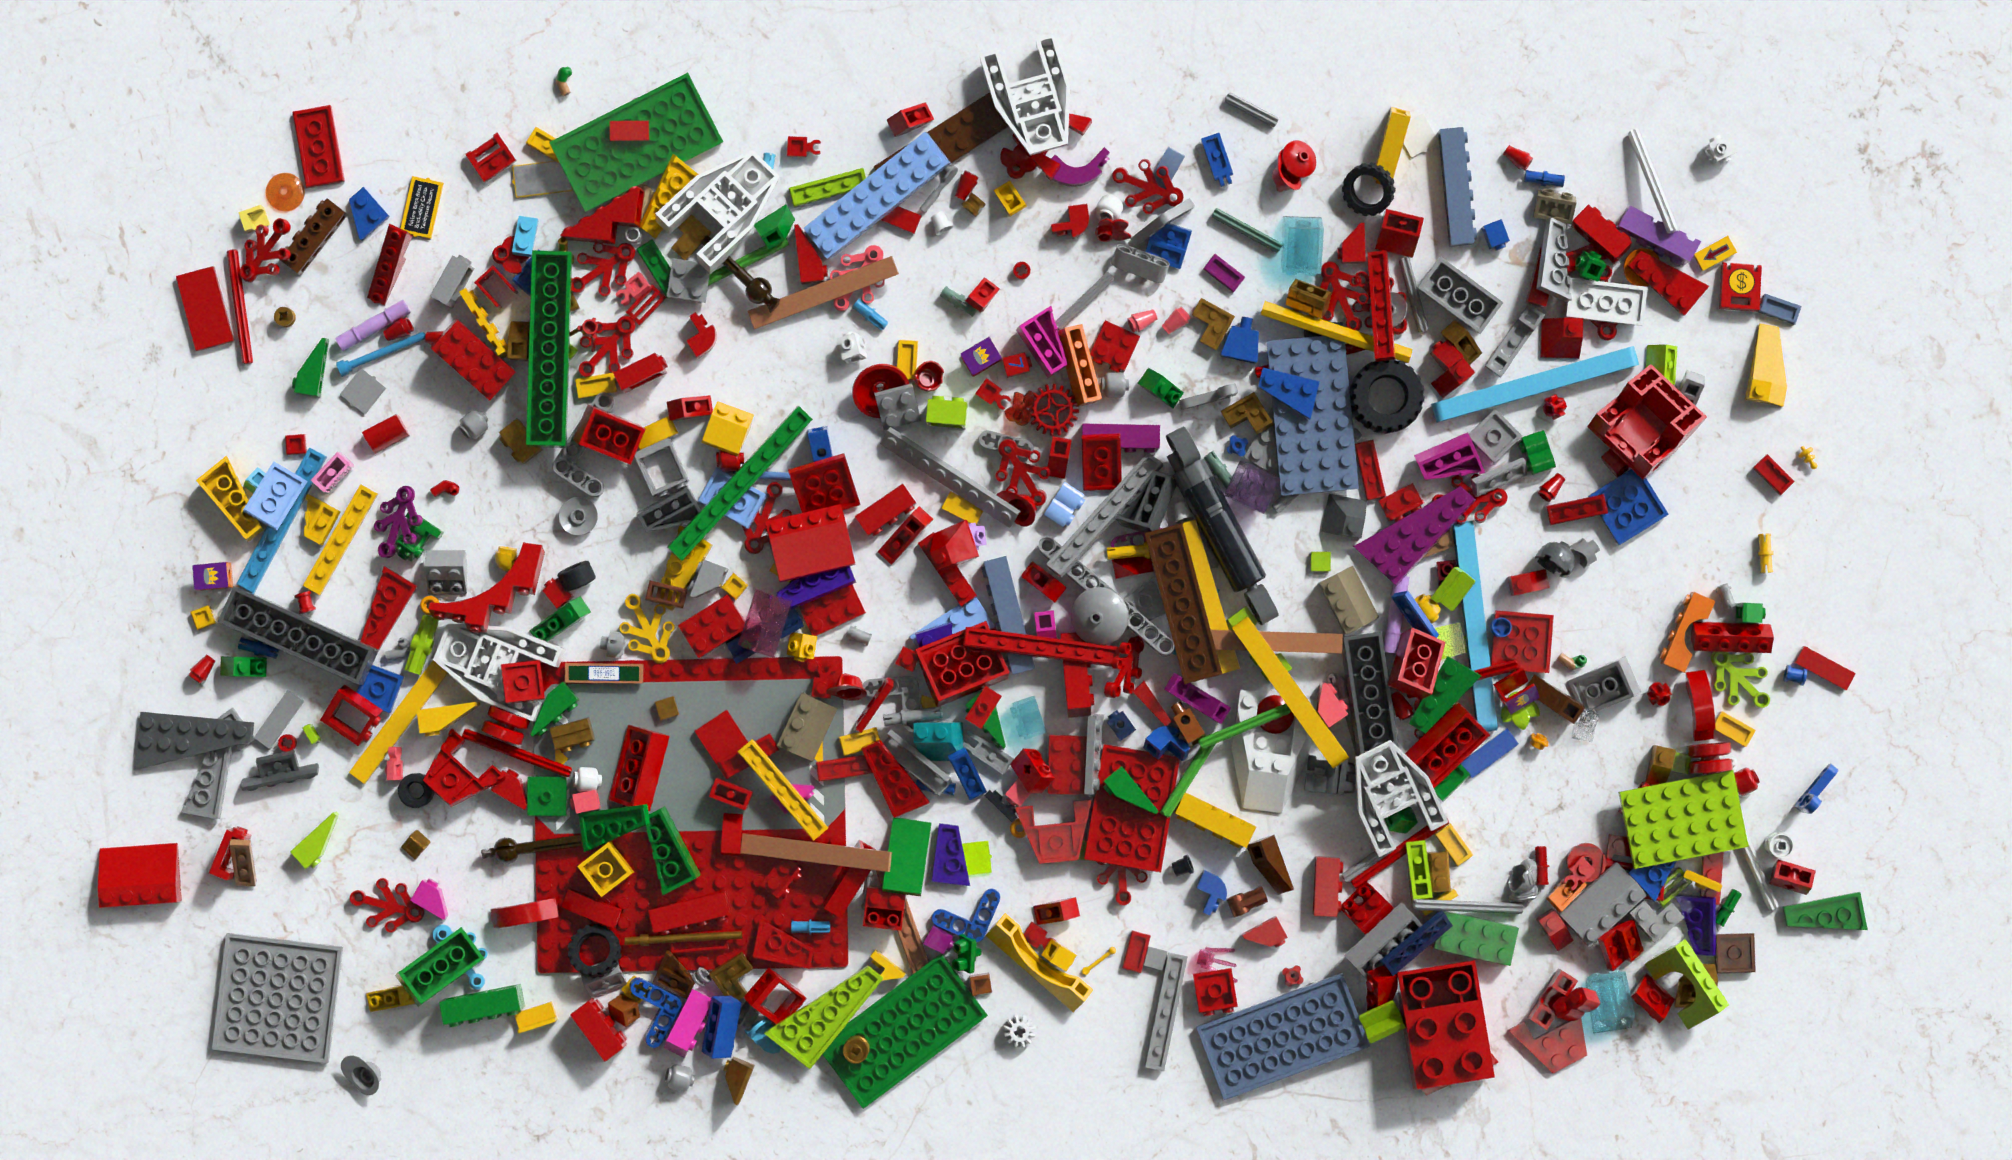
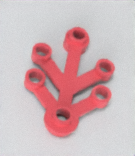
M871 245L866 248L864 253L855 255L844 254L841 257V262L844 266H850L853 262L865 261L861 266L863 267L882 260L883 251L879 246ZM873 251L877 252V257L871 258L870 253ZM845 257H850L851 260L849 263L846 264L843 262V259ZM858 268L845 271L833 270L830 273V278L832 279V275L834 273H839V275H843ZM883 280L881 285H877L876 283L874 285L877 288H881L884 286L885 280ZM869 285L862 288V299L867 304L874 301V295L871 293ZM853 292L834 299L836 310L845 311L848 309L849 298ZM870 294L872 299L866 301L864 299L865 295ZM844 300V306H838V301Z

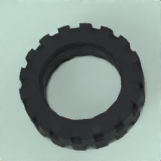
M1362 163L1354 167L1343 181L1342 192H1344V201H1347V206L1352 208L1353 212L1361 213L1362 216H1375L1378 213H1382L1394 199L1396 190L1393 185L1395 183L1394 179L1390 177L1388 170L1385 171L1381 165L1376 166V163ZM1361 175H1370L1378 179L1384 192L1381 201L1376 204H1367L1361 201L1355 194V180Z
M594 924V926L586 925L585 928L578 929V933L576 935L573 934L571 937L572 941L568 944V957L572 966L583 976H589L590 978L597 976L600 978L606 973H611L612 969L617 967L618 959H621L620 950L622 949L619 939L606 926H600L599 924ZM602 936L609 942V955L600 965L587 966L580 959V947L588 938Z

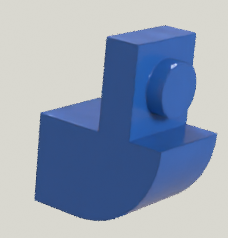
M1162 726L1155 729L1145 738L1143 747L1156 759H1159L1168 750L1182 762L1188 757L1190 750L1188 744L1178 738L1180 730L1171 726Z
M1203 870L1196 888L1210 894L1202 912L1211 915L1212 912H1216L1219 906L1218 898L1226 901L1227 889L1221 878L1209 871Z

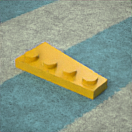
M674 154L640 223V227L655 239L663 230L656 222L655 214L691 180L699 175Z
M467 288L459 291L473 315L475 314L480 327L486 331V337L497 348L495 351L498 356L503 359L507 357L508 344L504 339L500 340L497 333H499L496 325L494 323L490 324L486 317L489 315L483 306L479 307L476 303L479 299L474 291H469Z
M679 526V527H678V530H677V531H678V534H679L685 527ZM702 539L682 561L671 552L661 583L687 589L696 574L699 562L703 563L713 545ZM662 588L660 599L664 598L666 589ZM672 590L669 591L668 601L672 599ZM677 592L676 603L679 602L681 592ZM661 604L671 611H673L675 608L673 606Z

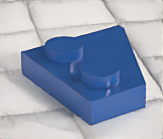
M362 187L349 199L357 233L361 241L390 217L365 187Z

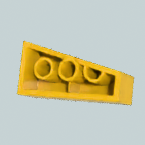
M227 456L196 480L247 542L263 531L257 519L243 512L249 499Z
M1186 792L1174 812L1178 815L1177 819L1185 823L1190 820L1195 823L1194 827L1202 831L1208 829L1213 832L1212 836L1221 840L1225 837L1230 840L1229 844L1240 848V846L1247 848L1256 829V826Z

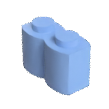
M1064 482L1043 515L1062 527L1065 524L1069 526L1075 517L1072 515L1075 508L1080 509L1085 501L1082 498L1084 494Z

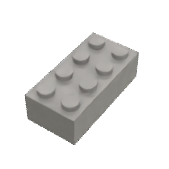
M1401 902L1355 946L1350 948L1344 956L1367 980V972L1383 966L1380 960L1414 933L1422 924Z

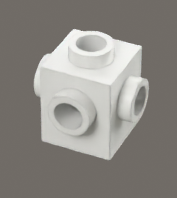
M1730 134L1722 138L1720 135L1709 139L1710 143L1706 145L1707 150H1705L1710 161L1712 160L1713 163L1719 161L1720 164L1731 160L1730 156L1738 152Z
M847 332L843 337L837 339L839 344L837 346L838 353L848 364H853L867 358L865 351L867 347L866 341L857 333Z

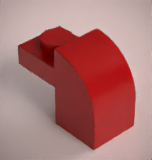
M1087 203L1068 206L1070 222L1051 224L1052 234L1060 237L1068 235V232L1071 231L1072 239L1081 236L1086 231L1089 223Z
M695 312L689 317L699 333L688 339L687 343L695 356L700 358L715 346L717 332L713 324L706 328L705 325L708 323L703 315L698 316Z

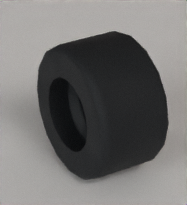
M582 561L569 566L557 575L566 592L585 586L596 578L589 561Z
M412 773L400 781L398 796L404 805L411 808H420L427 805L433 799L435 792L424 783V774ZM413 783L421 784L424 789L423 795L419 798H414L409 793V787Z

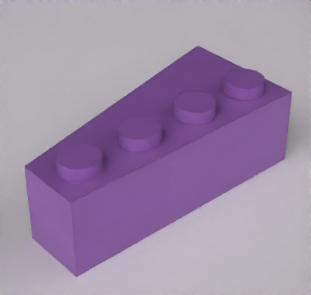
M1632 206L1627 207L1616 227L1621 233L1624 232L1629 237L1635 238L1636 243L1643 247L1649 246L1653 248V252L1661 257L1665 255L1671 258L1670 262L1677 266H1684L1692 260L1702 241L1696 238L1694 241H1691L1686 236L1687 234L1680 230L1668 234L1663 222L1657 221L1655 223L1652 216Z

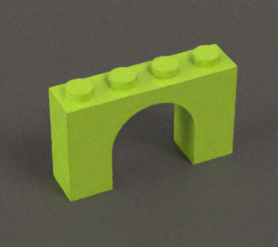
M1686 939L1657 954L1644 964L1654 980L1670 972H1679L1692 982L1696 991V999L1677 1013L1688 1030L1715 1016L1729 1006V1003Z

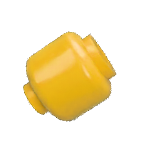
M1419 595L1415 598V601L1431 623L1435 622L1439 618L1440 606L1431 599V595Z

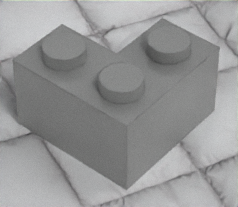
M1641 900L1628 912L1629 916L1635 920V923L1652 942L1658 941L1685 918L1672 902H1668L1654 912L1645 900Z

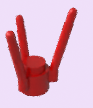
M596 318L585 320L582 326H578L570 332V337L578 332H581L585 337H591L592 352H595L597 337L595 333L598 329V325L595 322Z

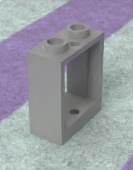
M452 255L430 296L453 309L461 295L459 291L464 289L475 269L471 266L472 262L461 255H458V257Z
M669 437L636 452L634 457L652 496L661 498L669 494L668 490L674 487L676 490L687 486L686 482L689 479ZM669 448L682 478L656 489L643 459Z

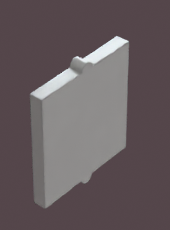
M360 368L340 395L349 401L352 407L355 406L362 413L366 414L385 391L386 387L379 383L375 376L369 375Z

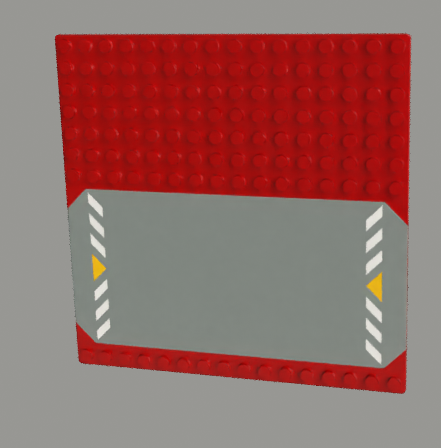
M818 656L814 657V659L806 658L805 662L794 660V657L746 658L737 664L733 658L667 660L664 663H657L654 660L561 662L559 667L540 662L545 699L548 693L562 682H565V663L644 664L643 683H567L580 699L576 702L578 706L571 712L566 710L562 713L561 716L563 718L556 724L551 722L546 727L548 730L540 737L537 735L533 737L534 754L572 768L570 777H567V816H535V841L581 835L578 813L576 814L575 810H572L570 799L573 798L572 794L580 793L576 790V787H573V773L577 772V769L580 767L596 768L598 775H602V784L597 787L601 808L591 811L628 807L609 800L627 727L628 725H633L670 736L653 803L648 812L651 814L664 806L667 808L701 875L662 895L660 879H658L657 867L653 858L651 842H649L646 826L611 841L634 873L602 897L577 866L605 844L587 852H584L583 846L537 852L536 901L555 898L559 916L537 921V962L539 973H577L578 971L572 966L568 957V944L572 941L571 937L573 934L576 935L578 933V929H583L586 925L594 926V924H599L600 926H606L562 908L561 906L568 889L622 909L616 928L606 926L619 939L622 950H620L621 959H618V963L622 972L658 971L666 951H670V943L649 944V946H641L640 944L625 945V937H638L640 934H648L649 936L659 935V932L653 933L648 910L726 891L731 914L727 915L726 920L716 922V919L708 920L709 924L697 926L694 923L689 925V929L678 931V928L670 929L671 933L664 935L728 929V932L742 931V939L729 940V949L673 954L686 970H697L700 967L705 970H714L741 952L750 962L753 969L803 968L753 958L760 919L813 948L814 952L810 968L848 966V908L842 917L839 918L838 916L832 917L827 914L823 905L844 866L793 860L802 867L800 871L802 876L796 883L794 881L791 882L788 886L791 890L785 898L780 897L777 900L774 895L760 885L780 858L740 853V856L721 855L724 813L743 814L742 834L846 846L845 778L818 781L816 762L845 758L839 741V737L844 736L843 699L832 695L831 699L814 697L838 708L814 761L798 756L779 746V751L768 756L791 784H807L815 787L812 790L815 794L806 802L827 825L828 829L814 841L789 812L784 814L770 798L773 793L750 766L726 780L694 732L725 710H728L748 742L752 739L756 741L771 733L774 741L778 744L801 692L812 695L814 676L820 677L817 670L819 663L822 664L821 669L823 672H827L829 665H832V672L828 675V678L833 679V686H836L839 676L843 674L842 657ZM674 696L679 715L660 720L655 702ZM589 717L595 740L591 741V745L580 748L579 744L572 746L573 750L561 753V750H555L550 728ZM534 765V776L564 777ZM717 777L754 791L747 810L709 797ZM809 919L812 921H829L830 932L811 933V935L809 933H792L791 923L792 921H809ZM593 936L585 940L579 951L581 961L587 966L605 961L610 952L609 942L602 936Z

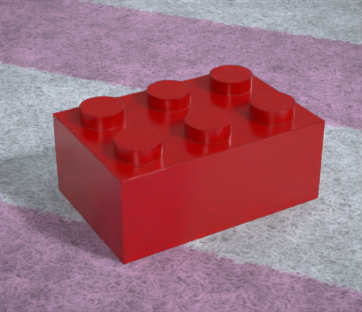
M588 404L573 441L631 465L646 429L639 424Z
M728 594L678 625L698 658H702L749 628Z
M1410 628L1403 632L1400 637L1388 686L1420 700L1432 695L1446 642L1415 628Z
M1049 735L1048 766L1055 778L1048 786V794L1087 795L1084 794L1087 736Z
M592 997L572 1012L570 1016L605 1062L627 1045V1037L621 1030L618 1032L614 1025L616 1023L610 1015L606 1016L603 1012L604 1006L602 1003Z

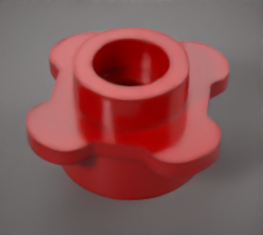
M1295 965L1293 968H1284L1282 970L1286 986L1291 987L1292 984L1303 983L1304 979L1300 974V966Z

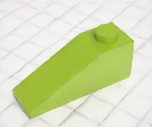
M337 811L328 816L290 851L305 869L315 868L321 862L320 858L324 855L339 816Z
M1425 840L1406 842L1411 904H1413L1414 899L1432 900Z

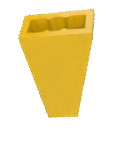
M1395 107L1390 109L1376 166L1381 165L1385 171H1389L1391 178H1394L1411 118L1410 111ZM1373 177V179L1376 180V183L1381 185L1379 180Z

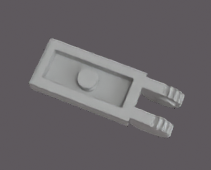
M968 730L966 732L968 737L978 741V744L973 748L969 743L963 741V747L971 751L972 755L1004 775L1014 758Z

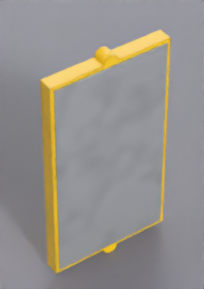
M555 161L512 166L514 177L512 183L515 185L516 198L573 191L561 165Z

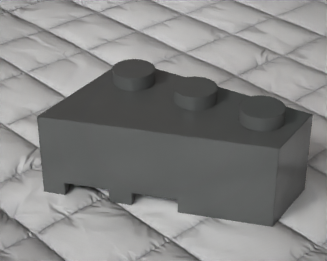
M1153 470L1138 489L1139 492L1132 500L1130 499L1127 502L1125 509L1121 514L1118 513L1115 519L1121 526L1147 533L1158 530L1177 485L1173 477Z
M687 485L636 513V516L645 532L688 525L701 511V508Z

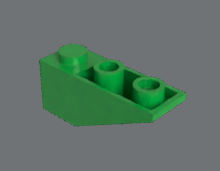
M580 596L565 604L529 631L533 637L548 642L590 614L591 611Z
M562 682L547 694L530 734L532 737L535 735L540 737L548 730L546 727L551 722L556 724L563 718L561 716L562 713L566 710L571 712L578 706L576 702L580 699L567 683Z
M983 690L966 704L967 709L965 711L969 713ZM995 707L983 725L982 731L985 734L989 732L993 736L991 741L997 748L1002 746L1004 749L1006 745L997 708Z

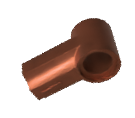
M1262 886L1226 899L1233 917L1243 915L1249 912L1250 909L1268 902Z

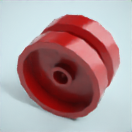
M490 705L487 714L490 718L497 720V722L484 721L481 731L501 741L521 745L524 734L514 728L527 729L531 720Z
M1730 742L1687 746L1689 757H1701V760L1689 763L1690 773L1715 774L1721 773V771L1733 770L1730 758H1719L1721 755L1731 753Z

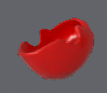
M923 362L915 370V384L922 391H935L943 383L944 370L937 362Z

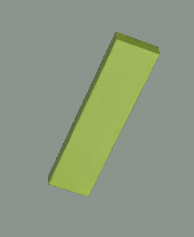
M864 168L790 187L789 191L793 206L797 207L848 193L865 180L866 176Z

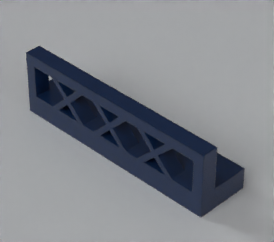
M796 608L787 612L783 610L727 641L726 645L737 664L804 627V623Z
M1442 910L1437 912L1381 959V964L1394 976L1453 925Z

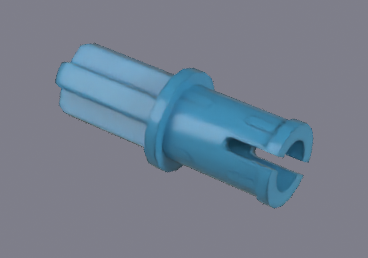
M860 298L852 306L853 309L865 317V321H870L878 329L884 330L888 325V321L875 311V308L872 309Z
M811 919L809 921H792L791 932L809 933V935L811 933H829L830 922L812 921Z

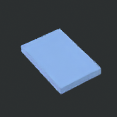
M273 462L243 509V512L277 531L308 481Z
M716 467L698 502L706 505L732 475ZM751 486L724 516L749 529L767 495Z

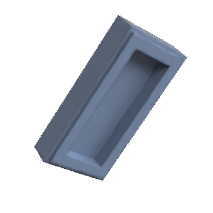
M1764 294L1758 313L1795 325L1802 306Z

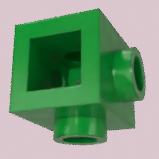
M1583 251L1581 256H1578L1576 259L1575 269L1579 272L1581 278L1585 280L1592 279L1598 282L1607 264L1601 259L1600 254L1594 251L1590 253Z

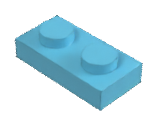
M519 216L512 249L513 255L532 257L539 222L537 218Z

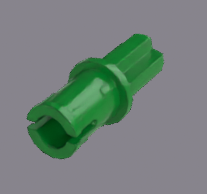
M1731 889L1724 903L1720 904L1722 907L1716 915V923L1722 927L1725 926L1731 913L1735 912L1733 909L1742 896L1739 891Z

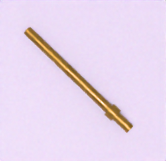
M742 931L658 936L640 934L638 937H625V945L640 944L641 946H649V944L742 939Z

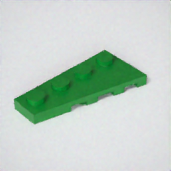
M1447 656L1437 674L1432 695L1422 699L1409 724L1427 733L1482 675Z
M647 804L578 813L584 852L650 824Z

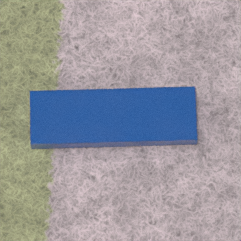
M1409 591L1393 594L1392 600L1412 628L1436 638L1439 636Z
M1506 728L1469 755L1461 765L1471 774L1470 777L1473 778L1519 743L1508 728Z
M966 748L948 755L969 800L987 792Z

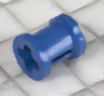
M1787 665L1783 676L1784 682L1793 681L1803 686L1807 678V669L1803 668V670Z

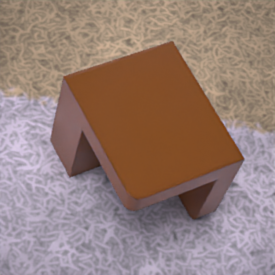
M989 973L970 975L973 996L992 992Z
M620 994L608 1002L610 1016L621 1025L627 1027L640 1018L638 1002L628 998L625 994Z

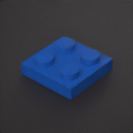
M372 665L364 685H359L356 692L383 711L391 713L404 676Z

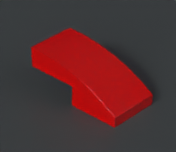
M724 813L721 855L740 856L743 814Z

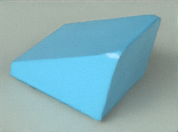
M257 467L245 480L244 487L254 493L266 473Z

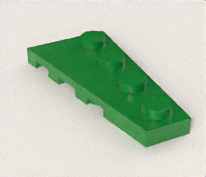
M1860 892L1782 906L1786 926L1868 930Z

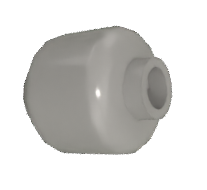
M1108 372L1104 377H1101V393H1104L1108 398H1121L1125 395V391H1129V379H1125L1122 372Z
M472 410L460 419L461 426H459V429L466 438L476 439L488 430V418L482 411L478 413Z
M675 1064L667 1069L665 1083H667L669 1089L685 1092L689 1086L692 1087L694 1084L695 1075H692L690 1067Z

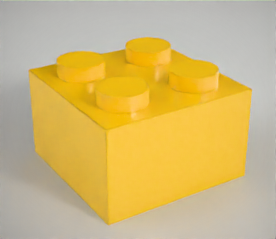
M611 841L577 866L601 897L634 873Z

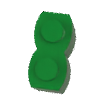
M1544 430L1520 438L1521 442L1518 445L1521 453L1526 455L1528 472L1531 471L1532 475L1556 467Z

